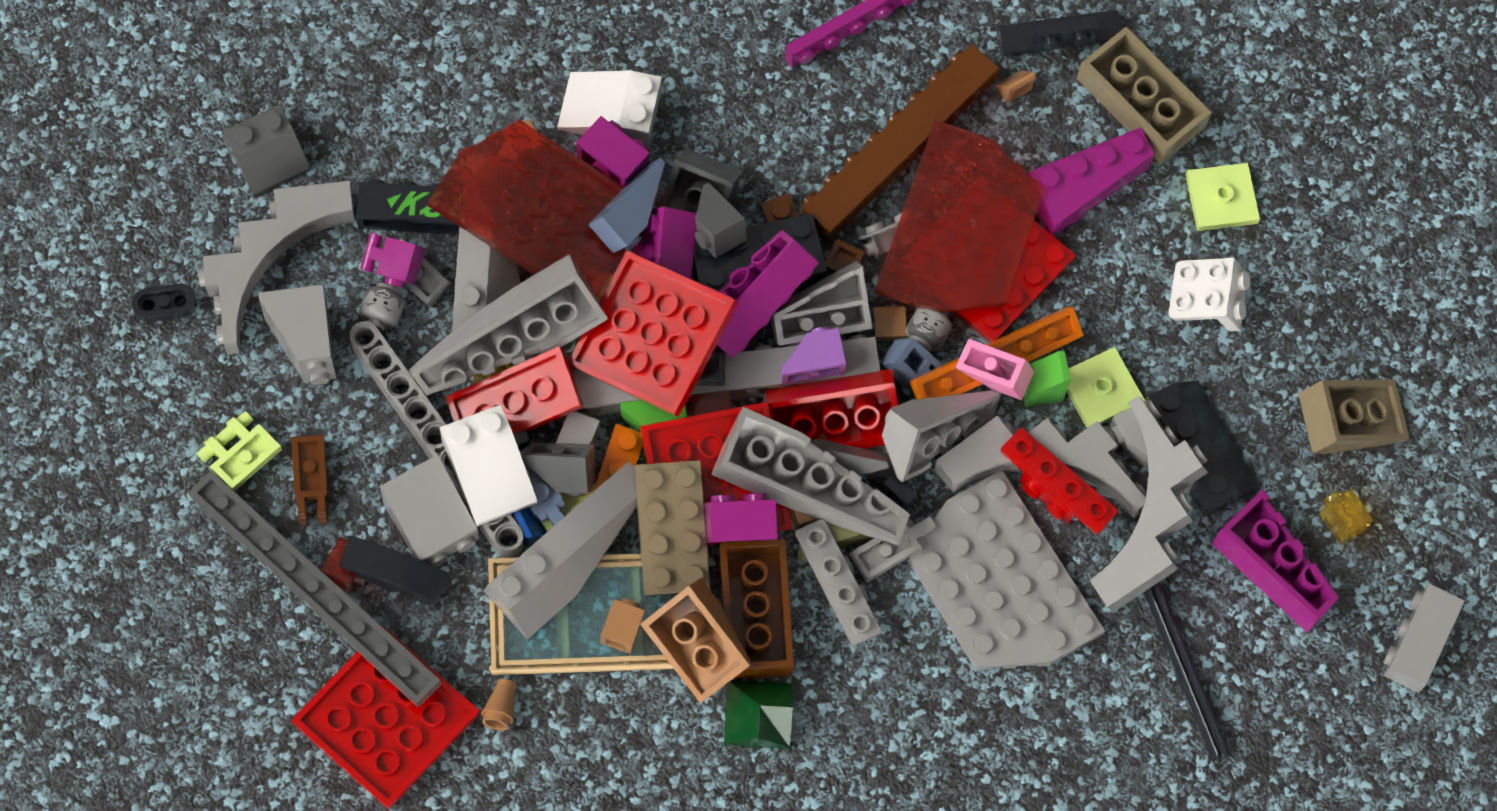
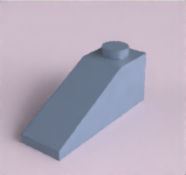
M662 158L646 165L588 224L613 253L623 248L628 251L642 239L639 234L648 225L665 164Z
M914 338L895 340L879 362L883 370L893 369L894 380L913 394L914 392L909 381L942 366Z

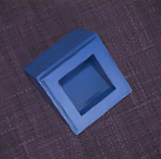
M521 509L513 513L514 520L523 532L526 546L531 547L546 534L540 519H537L530 509Z

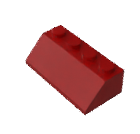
M893 369L766 390V402H768L772 420L805 434L811 440L820 439L859 448L885 445L882 434L886 423V414L892 407L899 405Z

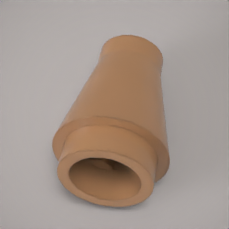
M499 679L497 681L496 687L481 713L483 716L482 722L488 728L505 731L508 729L509 724L513 723L515 690L517 686L515 682L508 679Z

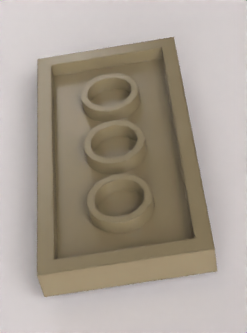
M700 461L635 465L644 596L679 594L699 578L710 589Z

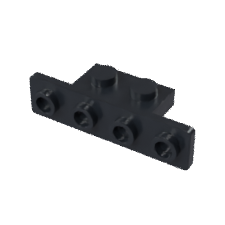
M1110 10L1002 25L998 31L1003 54L1009 56L1107 42L1123 28L1119 11Z

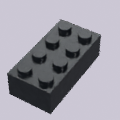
M813 214L746 227L747 241L717 258L707 249H702L695 238L692 263L695 281L719 292L730 282L729 275L737 268L748 267L752 264L751 256L781 230L792 237L819 262L811 276L804 280L794 291L803 290L826 278L827 268Z

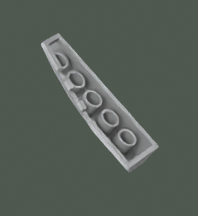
M466 158L452 332L485 306L520 284L499 163L495 159Z
M567 255L485 306L433 347L409 369V372L424 393L429 395L464 383L468 377L480 373L485 376L495 372L494 368L512 362L513 365L525 362L526 357L541 352L545 353L558 346L562 347L606 321L608 317L586 278L571 256Z
M742 407L721 448L711 475L754 494L767 493L768 500L776 499V503L819 520L824 519L827 523L896 545L900 543L910 516L908 512L879 490H873L861 481L862 478L852 470L848 471L836 462V458L827 451L823 452L810 442L811 439L805 434Z
M628 461L484 589L488 597L527 640L577 596L636 508L637 497L633 465Z

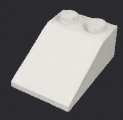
M635 71L570 72L557 130L583 135L602 116L607 121L613 120L623 128L624 134L632 140H640L649 148L661 95L662 77Z
M501 405L440 427L443 445L476 526L538 503L514 435Z

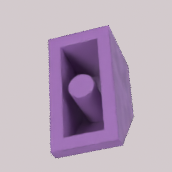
M818 327L813 329L811 333H807L781 369V386L844 375L846 360L839 328Z

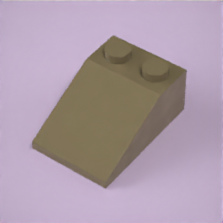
M1395 379L1322 380L1298 393L1312 453H1338L1409 440Z

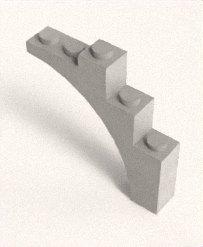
M350 181L274 189L275 201H269L271 219L238 223L239 234H234L236 253L203 256L204 268H198L200 287H206L209 297H214L216 315H221L222 325L216 326L218 344H224L227 355L240 354V330L245 308L255 285L268 267L287 249L307 236L329 227L355 222Z
M1137 396L1128 403L1140 424L1147 447L1149 476L1145 503L1139 521L1126 545L1106 568L1090 580L1105 605L1112 612H1115L1178 570L1173 560L1178 558L1167 541L1163 544L1161 542L1193 521L1188 514L1192 510L1191 505L1182 493L1178 496L1176 494L1208 473L1203 466L1207 459L1199 447L1195 445L1191 448L1185 440L1174 446L1179 441L1169 426L1164 429L1160 426L1157 419L1161 417V414L1151 400L1145 403L1140 396Z
M996 416L937 459L934 470L953 494L1000 470L1004 473L1020 471L1016 465L1000 452L1001 447L1013 436L1015 431L1009 423H1003ZM1045 419L1028 432L1082 480L1097 487L1116 500L1134 519L1141 514L1147 493L1140 484L1133 483L1126 475L1127 470L1123 463L1117 458H1112L1118 445L1116 444L1115 435L1108 427H1102L1096 421L1068 443L1064 431L1057 424L1052 425L1048 419Z

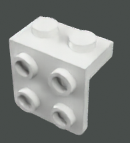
M1235 258L1179 261L1175 266L1169 316L1174 321L1218 319L1228 331H1241L1242 319L1246 316V290L1250 287L1248 272Z

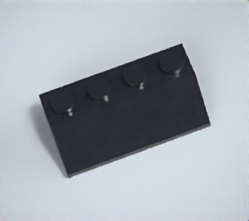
M1199 380L1177 382L1147 397L1146 400H1151L1161 414V417L1158 419L1164 428L1169 426L1179 442L1174 446L1185 440L1191 448L1197 445L1207 459L1203 466L1208 473L1195 481L1190 490V494L1203 517H1207L1260 491V486Z

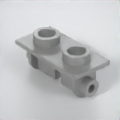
M909 210L894 216L895 222L884 226L883 221L866 227L867 234L859 236V239L867 238L869 243L865 245L867 255L869 257L872 255L878 257L897 249L893 240L895 236L898 237L901 246L920 240L927 231L923 223L918 224L916 218L922 217L923 214L913 215L912 211Z

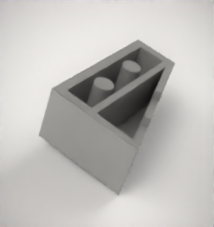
M855 261L792 295L785 304L781 305L770 318L773 339L778 346L801 342L807 333H811L813 329L818 327L839 328L840 334L872 329L863 266Z

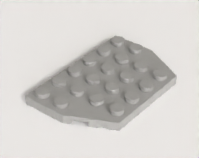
M1002 470L948 499L933 521L937 528L923 537L927 544L922 546L921 550L910 555L908 559L910 566L975 670H989L996 667L1007 669L1038 665V667L1050 666L1102 636L1105 632Z

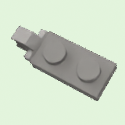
M930 516L916 525L912 520H909L898 545L874 538L849 553V558L867 583L921 550L922 546L927 544L923 537L937 528Z

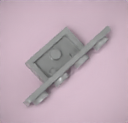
M820 519L796 530L795 536L851 646H857L880 635L881 629L867 604L869 601L867 593L861 584H857L853 576V566L846 555H842L825 520Z

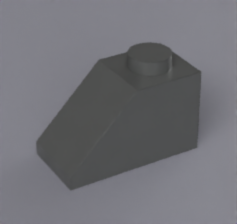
M709 182L703 185L695 217L697 229L695 238L702 249H707L717 258L747 241L745 218Z
M531 442L522 455L523 462L556 492H564L570 496H581L588 494L597 481L594 445Z

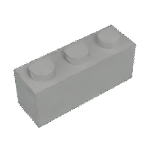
M1430 583L1422 592L1417 590L1409 604V608L1413 609L1409 620L1406 618L1402 620L1396 632V635L1401 638L1396 647L1391 645L1383 660V663L1388 665L1383 676L1419 693L1426 686L1465 601Z

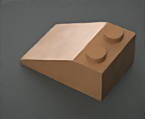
M701 578L640 623L700 703L752 664L723 607Z

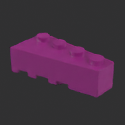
M1140 127L1028 172L1024 187L1045 229L1055 237L1065 227L1078 221L1087 211L1104 202L1116 190L1119 191L1148 170L1155 153Z
M668 207L652 209L647 227L639 234L642 239L634 246L635 254L691 279L696 213Z
M783 230L751 256L752 264L748 267L737 268L730 274V282L719 291L738 302L717 343L732 358L747 347L749 340L759 329L768 324L776 310L791 298L794 290L811 276L814 268L819 264L814 257Z
M1262 489L1220 530L1212 545L1308 633L1330 611L1339 597L1316 564H1312L1303 552L1305 548L1298 538L1294 539L1285 526V519L1279 511L1276 513L1268 501L1270 499L1269 496Z

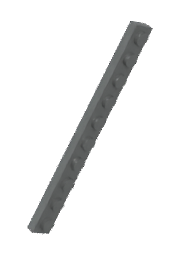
M210 471L188 492L189 497L418 708L442 685L440 679L216 474Z

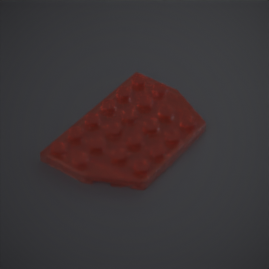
M520 119L508 125L505 129L489 135L485 140L474 146H469L460 151L426 204L534 275L565 256L570 255L586 278L596 298L623 256V249L613 253L588 224L625 187Z
M935 120L874 293L920 309H929L941 313L1004 306L1044 188L1035 179L1030 178L1018 163H1014L1001 150L1002 147L995 140Z

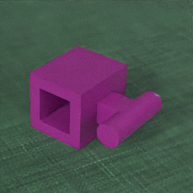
M370 232L360 269L372 273L375 262L379 261L376 274L386 277L384 283L403 288L404 282L415 285L425 248L386 237L383 249H381L380 244L383 236Z

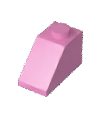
M968 339L955 367L992 390L1019 400L1023 399L1034 374V370L1025 359Z

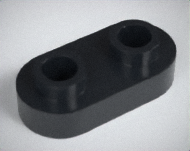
M181 283L143 288L136 292L132 298L133 311L136 317L144 322L184 318L191 315L197 307V298L194 290L190 286ZM181 299L187 301L184 306L179 307L176 305L177 301ZM147 304L155 305L151 311L144 310V307Z

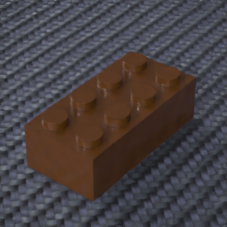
M786 539L720 542L719 564L722 607L752 663L733 679L791 677L794 669Z

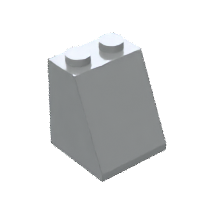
M323 285L258 292L265 322L303 382L322 385L328 383L331 379H336L329 309Z
M438 455L380 486L384 507L416 559L438 567L446 562L447 556L456 551L462 553L471 549L476 544L475 541L479 539L478 529Z

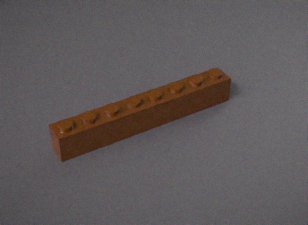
M971 44L965 51L959 50L949 62L950 65L944 71L938 70L929 80V86L925 90H917L910 97L907 103L908 106L902 112L900 110L895 111L888 119L887 126L881 132L878 130L873 132L867 139L866 146L860 152L854 151L846 159L845 167L838 173L836 171L832 172L825 179L824 187L817 194L812 192L804 199L801 205L802 215L813 214L817 233L827 243L834 239L996 81L999 67L974 45Z

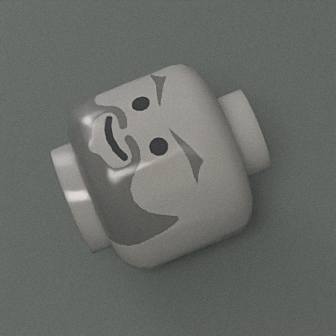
M377 283V286L368 288L359 310L361 319L373 323L380 333L384 332V329L395 328L405 306V300L400 295L401 291L386 283Z
M937 305L919 307L905 329L907 337L914 338L929 353L930 351H939L952 331V324L947 318L948 313Z

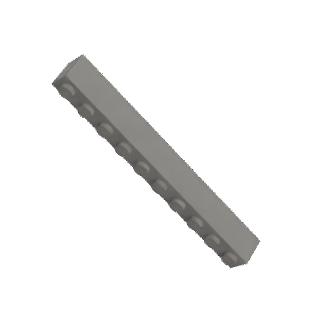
M855 335L849 337L848 340L841 341L846 360L844 375L782 386L780 381L781 369L800 342L787 344L781 348H772L768 345L754 348L753 351L739 352L734 358L725 352V385H695L685 405L764 397L768 389L880 371L875 337L867 338L866 335ZM571 367L584 404L583 408L576 410L578 413L586 416L620 413V403L640 400Z

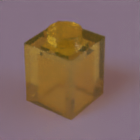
M1352 489L1343 494L1339 490L1328 496L1323 501L1325 505L1319 513L1340 545L1366 531L1374 521Z

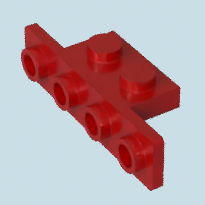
M1019 428L1001 447L1000 452L1023 471L1020 480L1023 490L1034 499L1039 498L1045 503L1049 513L1056 519H1063L1069 524L1076 517L1095 534H1099L1116 516L1118 510L1023 428Z

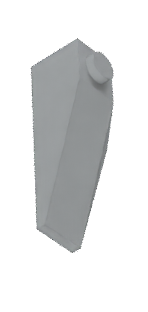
M991 390L915 399L892 407L886 414V423L882 437L897 478L903 482L925 472L931 467L930 460L939 453L944 455L952 449V445L961 436L967 438L994 418L1001 393Z

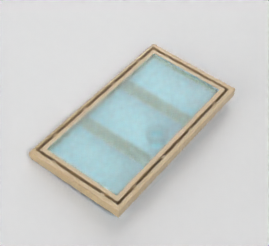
M641 554L603 555L577 596L528 640L489 598L491 665L489 670L491 675L674 669L642 626L639 629L631 654L601 644L600 635L614 599L621 601L625 598L640 604V609L645 610L644 621L678 594L644 596ZM519 557L488 558L489 583Z

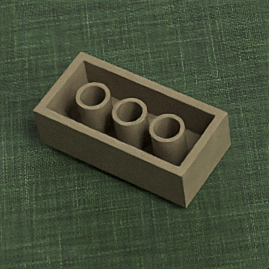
M1127 27L1118 32L1080 65L1076 79L1128 132L1140 127L1142 128L1155 153L1154 158L1160 164L1164 163L1206 128L1212 112Z

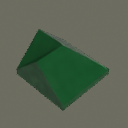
M730 680L727 683L724 746L790 749L793 683Z

